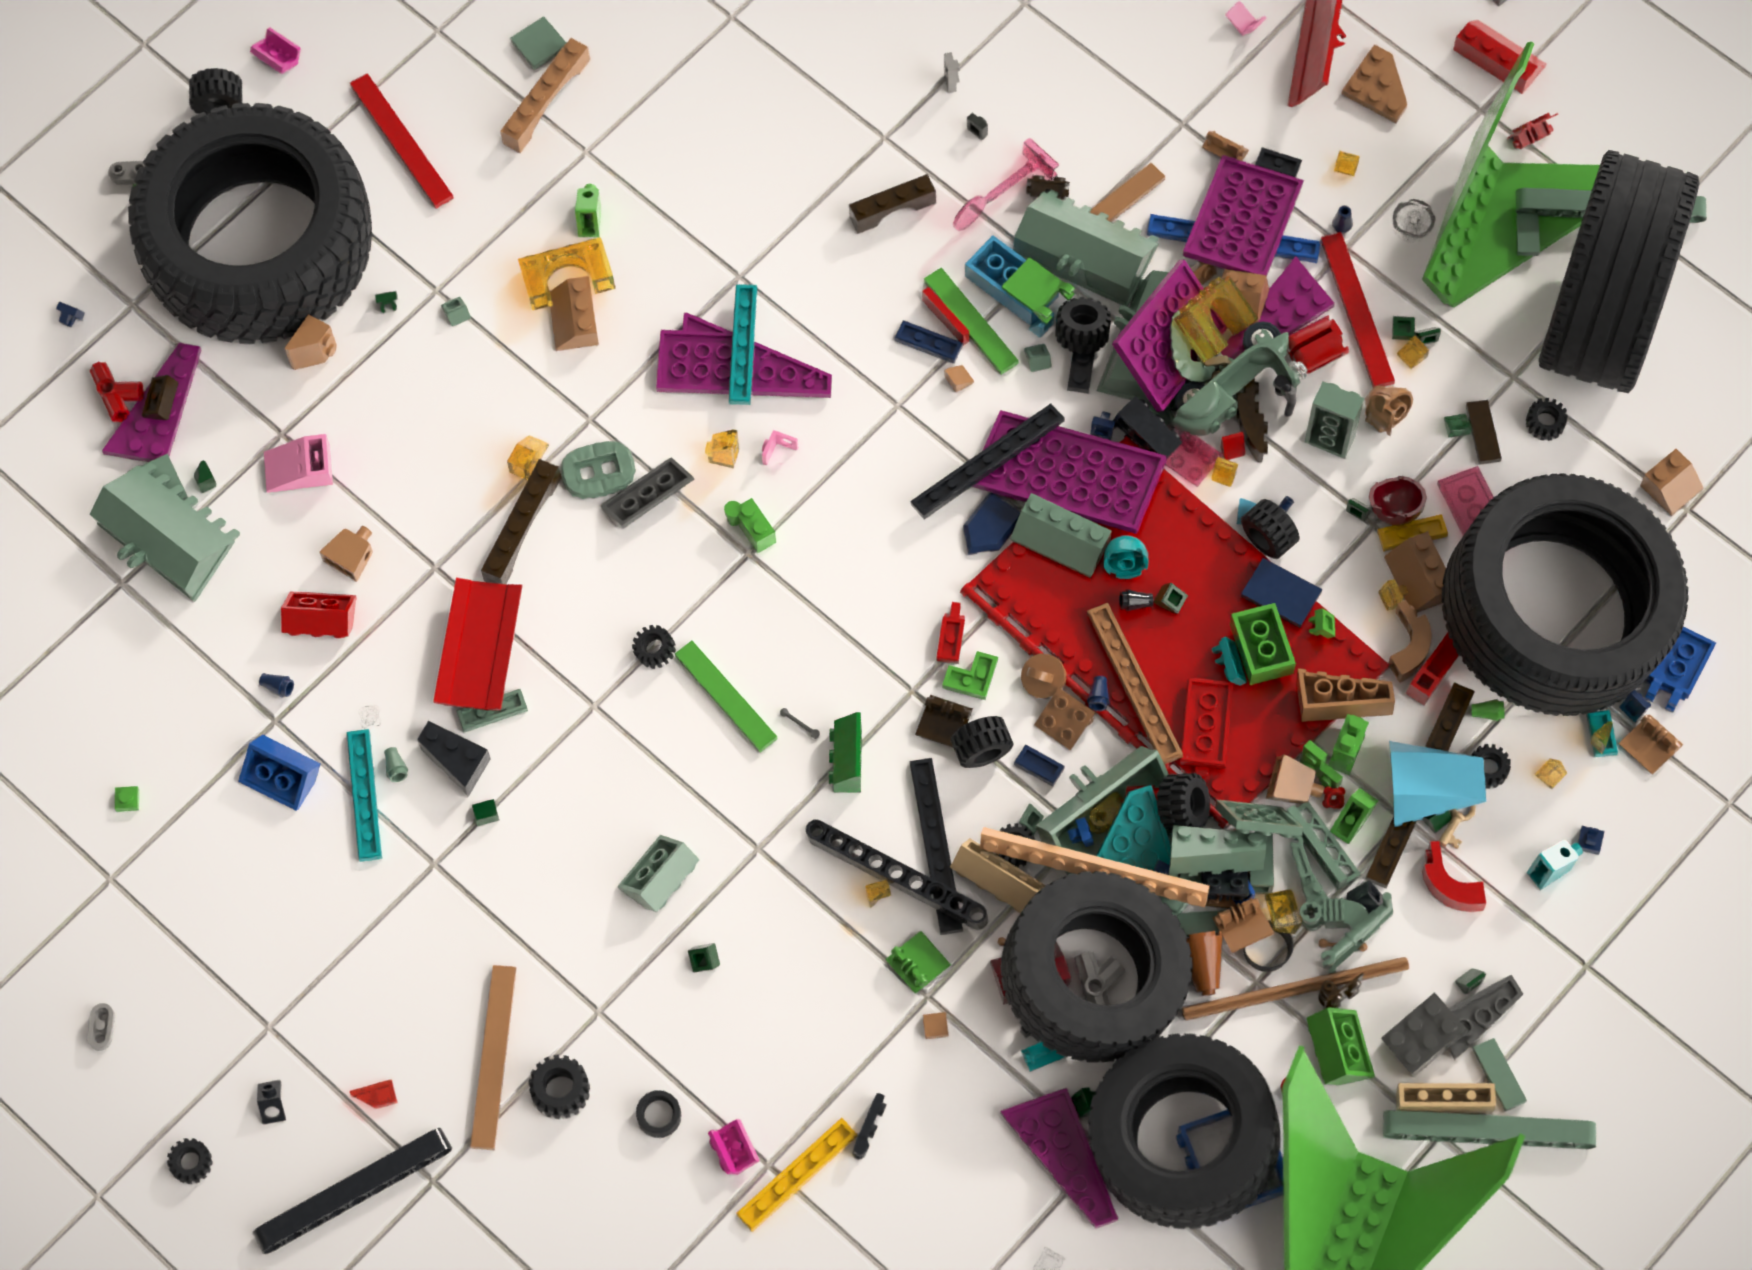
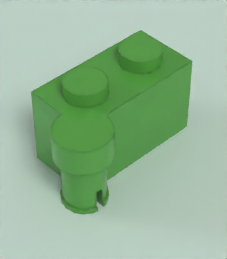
M753 498L748 499L742 504L737 501H729L725 504L724 513L727 521L731 526L739 525L757 553L777 543L775 530Z

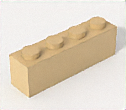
M971 838L960 846L950 866L959 876L968 878L980 889L989 891L999 901L1006 902L1014 907L1018 913H1021L1030 899L1046 886L995 853L980 849V844Z
M1399 1083L1396 1089V1110L1493 1114L1496 1108L1495 1083Z

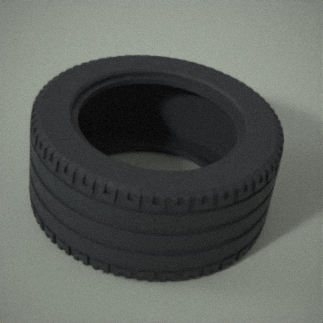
M1608 150L1602 157L1538 361L1539 367L1547 371L1554 370V373L1567 377L1572 375L1577 380L1587 383L1595 382L1598 383V386L1613 390L1615 388L1617 392L1629 393L1637 383L1683 246L1700 183L1699 176L1689 171L1684 173L1683 170L1671 166L1666 168L1661 166V163L1647 159L1642 161L1639 160V157L1626 153L1621 155L1619 151Z

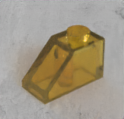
M732 429L713 434L711 442L707 441L705 447L708 463L734 469L740 450L738 430Z
M531 435L518 442L507 460L509 473L528 481L538 460L542 459L549 443Z

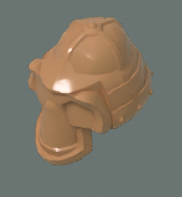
M1375 386L1365 398V415L1367 416L1365 422L1372 425L1379 433L1386 432L1391 437L1392 428L1405 419L1412 408L1414 400L1412 392L1401 387Z

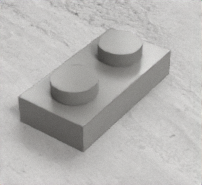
M952 52L944 53V79L948 93L957 92V83H960L958 73L960 72L958 59L953 58Z

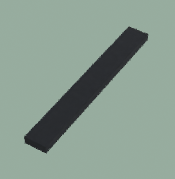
M1050 403L911 500V506L925 520L1065 422V417Z
M932 758L909 761L930 878L956 891L953 870L950 868L951 859ZM939 891L934 892L933 898L939 899L943 893ZM953 903L951 908L954 910H958L959 903ZM936 910L940 935L963 932L961 922Z

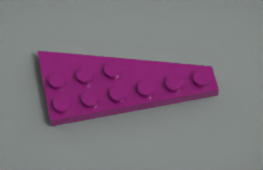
M179 343L155 376L169 375L178 381L169 419L158 420L142 417L150 387L149 384L144 391L143 399L136 402L127 419L120 424L103 448L102 452L104 455L150 462L166 454L170 457L202 351L200 346Z
M1067 1087L1000 1111L1002 1117L1095 1229L1118 1221L1117 1213L1095 1162Z

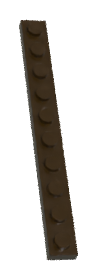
M1453 683L1425 747L1449 751L1474 696V690L1458 683ZM1393 816L1367 873L1366 881L1370 880L1373 884L1387 889L1417 821L1404 822L1402 825L1394 827Z

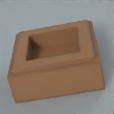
M946 1012L923 1014L925 1039L949 1037Z

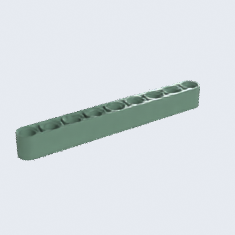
M1520 188L1516 190V213L1583 218L1591 191ZM1697 195L1689 223H1701L1707 220L1706 197Z
M1399 1110L1383 1112V1137L1387 1139L1494 1144L1523 1134L1525 1139L1522 1146L1594 1149L1597 1147L1596 1122L1589 1120Z

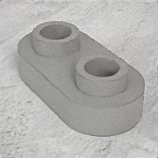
M143 161L115 162L109 167L108 174L111 181L115 184H135L134 179L138 172L137 170L145 167Z
M106 1003L95 1005L90 1012L87 1041L97 1051L107 1049L113 1039L115 1012ZM107 1014L105 1020H100L101 1015ZM103 1036V1037H104V1041L101 1042V1043H98V1042H97V1039H98L99 1037Z

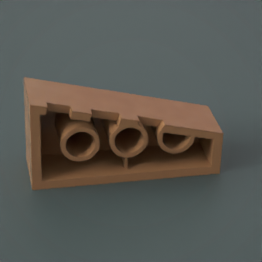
M1298 669L1296 685L1302 722L1346 719L1347 714L1358 717L1393 715L1395 696L1391 681L1362 678L1360 680L1350 678L1348 675H1341V677L1327 675V672L1317 671V673L1306 672L1305 669Z

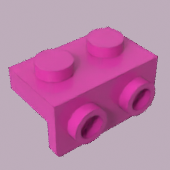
M271 27L266 29L265 38L252 45L250 49L251 54L281 74L298 65L301 51L299 46Z
M735 1119L719 1130H710L708 1132L710 1146L717 1152L720 1159L719 1165L725 1173L738 1175L760 1162L741 1119Z

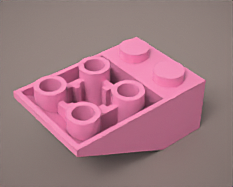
M326 434L304 436L264 452L267 493L333 485L330 444Z

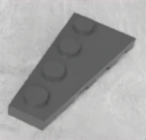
M1512 974L1449 1008L1468 1030L1464 1036L1448 1048L1454 1060L1524 995Z

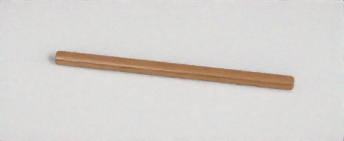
M1406 957L1396 958L1183 1007L1182 1016L1187 1021L1320 990L1322 983L1327 980L1334 982L1336 986L1348 984L1362 972L1364 974L1362 980L1408 970L1410 968L1409 961Z

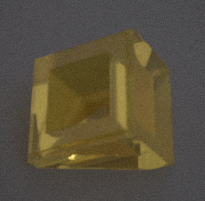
M888 880L865 886L870 908L880 899L891 896Z

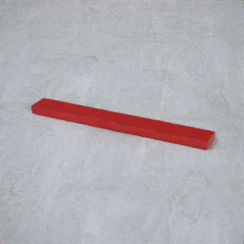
M366 73L350 82V87L435 209L453 200L452 192L370 75Z
M1342 232L1323 236L1320 241L1372 387L1395 384V379Z

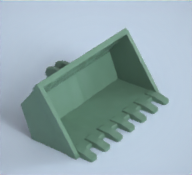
M1054 190L1048 193L1042 192L1037 199L1027 206L1014 236L1013 250L1026 260L1029 257L1058 277L1128 307L1159 246V243H1157L1159 238L1154 235L1145 238L1141 236L1142 230L1138 228H1133L1131 231L1123 228L1125 222L1117 220L1115 223L1107 221L1108 215L1101 212L1096 216L1090 213L1092 208L1087 205L1081 208L1074 206V199L1067 198L1063 201L1057 198L1059 193Z
M149 463L142 468L138 465L102 487L89 515L97 522L96 524L124 546L117 553L119 560H124L132 555L127 562L129 568H134L143 562L195 602L234 545V540L240 536V532L237 529H232L225 534L220 530L226 525V521L223 518L210 522L206 519L212 514V510L209 507L196 511L192 508L198 503V499L195 496L182 500L178 497L184 492V488L181 485L168 489L164 486L170 481V477L167 474H163L155 479L150 475L157 468L153 463Z
M1140 746L1106 773L1098 777L1086 765L1080 768L1081 773L1090 782L1086 786L1077 775H1070L1069 779L1078 792L1073 798L1036 825L1041 842L1096 856L1125 799L1127 786L1155 785L1156 788H1159L1162 779L1169 775L1159 752L1155 749L1150 750ZM1085 817L1089 824L1095 845L1086 847L1083 841L1072 844L1068 834L1069 830L1078 828L1076 820ZM1064 871L1067 875L1074 874L1071 872Z

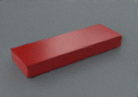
M930 287L922 291L923 303L954 337L963 343V346L969 342V330Z

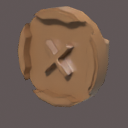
M1040 653L1032 656L1025 662L1021 671V681L1023 687L1030 695L1036 698L1048 699L1054 695L1058 687L1063 689L1066 683V670L1058 658L1050 654Z

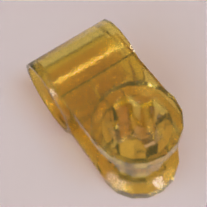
M1117 791L1109 795L1091 811L1088 824L1093 833L1102 834L1111 827L1124 801V798Z

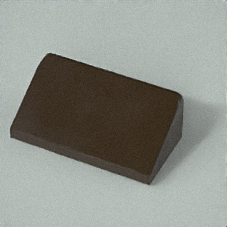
M169 375L152 377L142 417L168 420L177 391L178 381Z

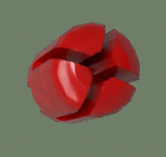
M1329 315L1291 334L1288 337L1289 348L1287 352L1291 361H1295L1294 366L1303 374H1311L1349 354L1348 346L1344 347L1342 344L1343 339L1341 335L1343 333L1334 319L1329 320Z

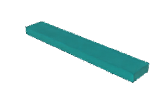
M736 284L729 384V404L751 405L757 285Z
M370 730L347 732L358 858L360 862L383 859Z

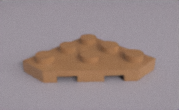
M1374 44L1342 89L1341 94L1397 124L1407 109V99L1393 54Z

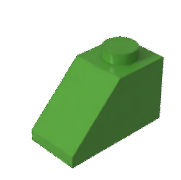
M1359 788L1350 796L1330 832L1347 844H1350L1371 815L1379 800Z

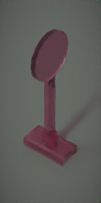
M1029 137L1024 141L1022 155L1028 159L1025 165L996 186L985 197L977 195L964 204L954 218L953 227L958 231L969 227L977 220L989 202L997 199L1025 176L1035 172L1037 169L1050 180H1053V177L1058 175L1054 170L1059 167V163Z

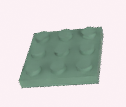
M1216 800L1215 809L1237 832L1247 834L1249 831H1257L1258 834L1271 836V833H1276L1285 838H1293V835L1302 836L1303 826L1282 806Z

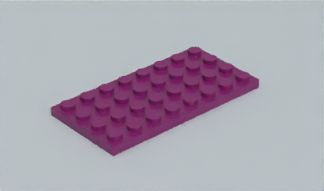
M1000 410L983 450L1029 418ZM1058 426L972 487L1027 502L1032 493L1090 521L1137 534L1166 464L1167 457L1162 454Z

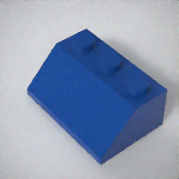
M262 734L249 743L238 782L297 811L314 786L321 763Z

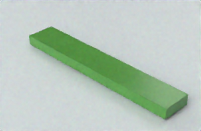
M942 267L924 278V283L932 289L969 330L971 340L1000 375L1019 364L1016 356Z
M693 640L675 653V657L760 753L778 739V736Z

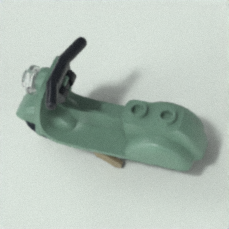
M1256 322L1244 332L1243 347L1245 351L1235 360L1228 358V356L1204 359L1205 366L1220 365L1219 370L1212 373L1211 378L1207 379L1211 381L1206 385L1202 382L1193 381L1187 382L1182 386L1174 399L1177 416L1173 419V426L1181 432L1190 435L1206 436L1210 433L1214 434L1226 419L1230 420L1237 413V401L1232 397L1266 368H1272L1277 374L1273 381L1275 393L1287 400L1284 415L1290 417L1296 405L1297 386L1301 383V379L1305 380L1307 378V369L1301 362L1292 361L1289 365L1284 357L1289 348L1288 332L1281 334L1278 328L1269 322Z

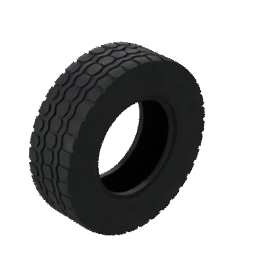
M1099 871L1067 875L1063 879L1061 877L1038 891L1023 908L1011 927L1004 943L1001 958L1003 990L1006 991L1007 1002L1012 1006L1011 1010L1016 1019H1020L1019 1023L1026 1031L1029 1030L1031 1032L1030 1035L1036 1041H1041L1043 1046L1049 1050H1055L1057 1054L1066 1058L1070 1056L1071 1059L1077 1061L1086 1060V1062L1098 1063L1100 1061L1102 1063L1113 1062L1120 1057L1123 1058L1124 1054L1133 1047L1136 1049L1143 1042H1151L1153 1038L1159 1037L1181 1010L1186 1000L1192 977L1189 943H1186L1187 936L1184 929L1180 927L1181 923L1176 915L1172 914L1170 907L1166 903L1163 904L1161 902L1162 899L1154 892H1149L1150 889L1144 885H1138L1136 881L1127 877L1121 878V875L1106 874V872ZM1079 929L1100 931L1116 939L1126 948L1134 961L1138 977L1135 996L1124 1003L1116 1005L1094 1004L1077 996L1066 986L1057 971L1054 958L1056 939L1067 932Z
M1178 1033L1170 1034L1165 1038L1164 1036L1153 1038V1041H1145L1138 1045V1048L1134 1049L1133 1047L1126 1052L1123 1058L1120 1057L1112 1065V1069H1108L1102 1078L1103 1082L1100 1081L1095 1091L1096 1095L1092 1099L1088 1120V1133L1092 1154L1100 1174L1113 1196L1117 1197L1116 1199L1125 1208H1128L1129 1211L1138 1217L1142 1216L1143 1220L1153 1224L1156 1222L1157 1225L1167 1228L1172 1226L1174 1229H1186V1227L1198 1229L1204 1225L1206 1227L1216 1225L1218 1221L1224 1222L1232 1218L1233 1214L1237 1215L1245 1210L1247 1204L1250 1206L1258 1198L1257 1194H1261L1268 1184L1267 1180L1270 1181L1273 1175L1274 1166L1276 1167L1280 1152L1281 1129L1272 1092L1257 1066L1243 1053L1241 1054L1238 1049L1231 1045L1228 1046L1226 1042L1216 1038L1212 1040V1037L1205 1035L1196 1036V1034L1184 1033L1181 1036ZM1182 1092H1197L1208 1095L1224 1105L1232 1115L1233 1120L1230 1138L1216 1158L1199 1168L1176 1171L1165 1169L1152 1163L1138 1149V1132L1141 1122L1147 1112L1157 1102L1165 1097Z

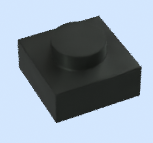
M972 112L967 117V129L981 140H984L988 136V123L982 116H977Z

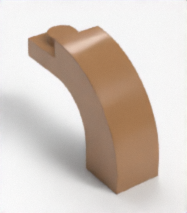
M1406 600L1397 604L1395 613L1410 636V643L1405 649L1391 655L1388 662L1390 664L1389 668L1399 683L1412 677L1420 670L1427 658L1432 640L1431 627L1427 616L1424 614L1418 617L1415 608L1412 605L1409 606Z

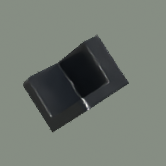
M1368 880L1349 891L1346 900L1360 903L1369 914L1383 903V894Z

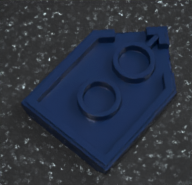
M988 493L963 525L968 555L984 551H999L1012 535L1021 511L993 493Z

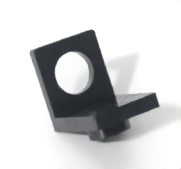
M281 1080L257 1084V1104L263 1125L286 1121L281 1099ZM269 1107H275L279 1110V1114L275 1117H269L265 1111Z

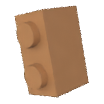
M1224 269L1218 288L1216 305L1222 318L1225 321L1249 325L1259 322L1269 293L1267 276Z
M308 314L284 349L291 368L298 370L325 363L329 357L335 354L337 344L331 326Z
M1676 448L1644 475L1640 487L1671 516L1704 489L1693 464Z

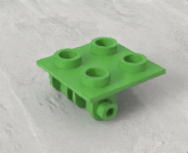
M922 931L900 948L898 946L894 947L891 950L892 954L885 959L915 994L951 966L948 960Z

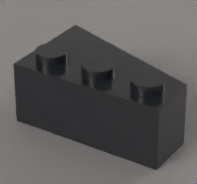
M1137 396L1126 404L1112 420L1115 421L1114 429L1117 427L1126 434L1124 438L1127 436L1138 443L1141 449L1165 455L1167 459L1183 443L1180 440V436L1175 431L1170 430L1165 425L1164 420L1159 415H1155L1149 409L1148 404Z
M428 721L417 739L420 749L469 797L491 760L488 749Z

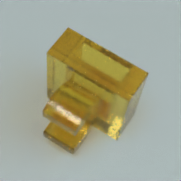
M1395 579L1388 580L1378 593L1386 610L1389 611L1397 607V604L1404 599L1402 595L1408 594V590L1405 585L1398 586Z

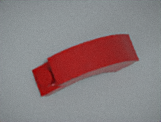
M1430 841L1428 849L1425 850L1426 864L1423 866L1422 876L1431 894L1438 901L1455 910L1465 912L1484 911L1487 902L1483 881L1465 883L1453 879L1443 866L1440 841Z

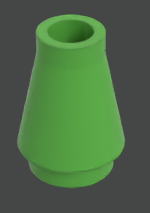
M1493 699L1472 704V717L1495 721L1505 719L1504 701Z

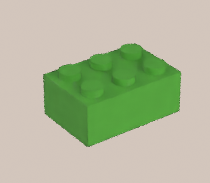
M1275 603L1231 614L1230 627L1250 685L1294 673L1296 663Z

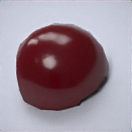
M1404 476L1388 478L1379 483L1376 482L1371 487L1369 493L1371 509L1375 516L1381 521L1395 526L1408 524L1417 519L1423 512L1427 500L1424 487L1418 481Z

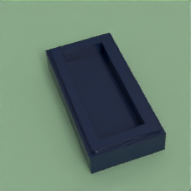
M1026 744L1014 761V766L1054 787L1065 769L1063 764Z

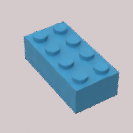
M992 235L965 263V277L1031 326L1038 319V316L1002 289V285L1019 269L1026 259ZM1059 293L1045 307L1049 308L1059 297Z

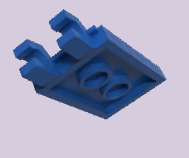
M1683 626L1681 634L1671 651L1646 678L1648 679L1647 683L1651 685L1644 699L1653 702L1659 689L1671 694L1665 709L1673 713L1680 699L1685 701V699L1689 698L1717 642Z

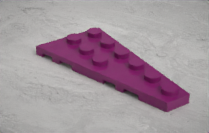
M1295 256L1269 288L1259 322H1269L1275 325L1281 334L1288 332L1289 336L1332 309L1335 303ZM1240 324L1219 350L1223 356H1228V358L1235 360L1245 351L1243 336L1244 332L1251 325Z

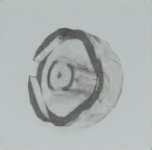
M1409 199V202H1401L1394 209L1392 217L1393 232L1406 243H1420L1426 240L1432 233L1436 217L1429 204L1422 200Z

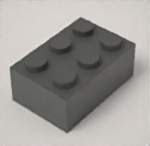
M1434 992L1383 1035L1381 1039L1411 1075L1415 1077L1464 1036L1468 1030Z

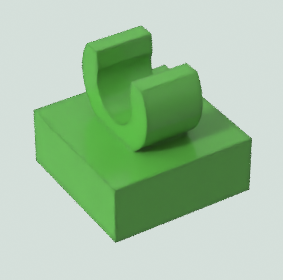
M1323 608L1315 610V616L1309 618V622L1315 624V628L1310 629L1309 632L1315 636L1321 634L1326 638L1335 637L1334 615Z

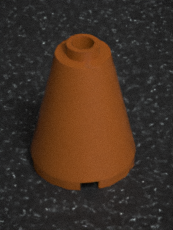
M1215 931L1190 934L1186 943H1189L1191 951V980L1197 993L1201 992L1202 996L1215 995V990L1220 989L1222 932L1218 931L1215 933Z

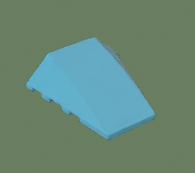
M1389 741L1394 827L1400 826L1404 822L1422 820L1426 816L1444 814L1448 810H1459L1486 802L1484 762L1482 757Z

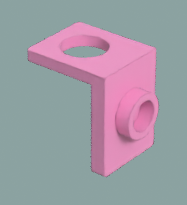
M1241 1L1236 2L1225 14L1242 36L1255 31L1266 19V16L1255 19Z
M773 430L769 440L765 439L762 446L763 464H768L777 444L797 451L798 439Z

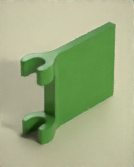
M1030 257L1002 285L1004 291L1033 311L1045 324L1052 319L1050 315L1053 313L1045 306L1059 292L1067 300H1070L1075 295L1073 293L1075 288L1071 284L1063 282Z

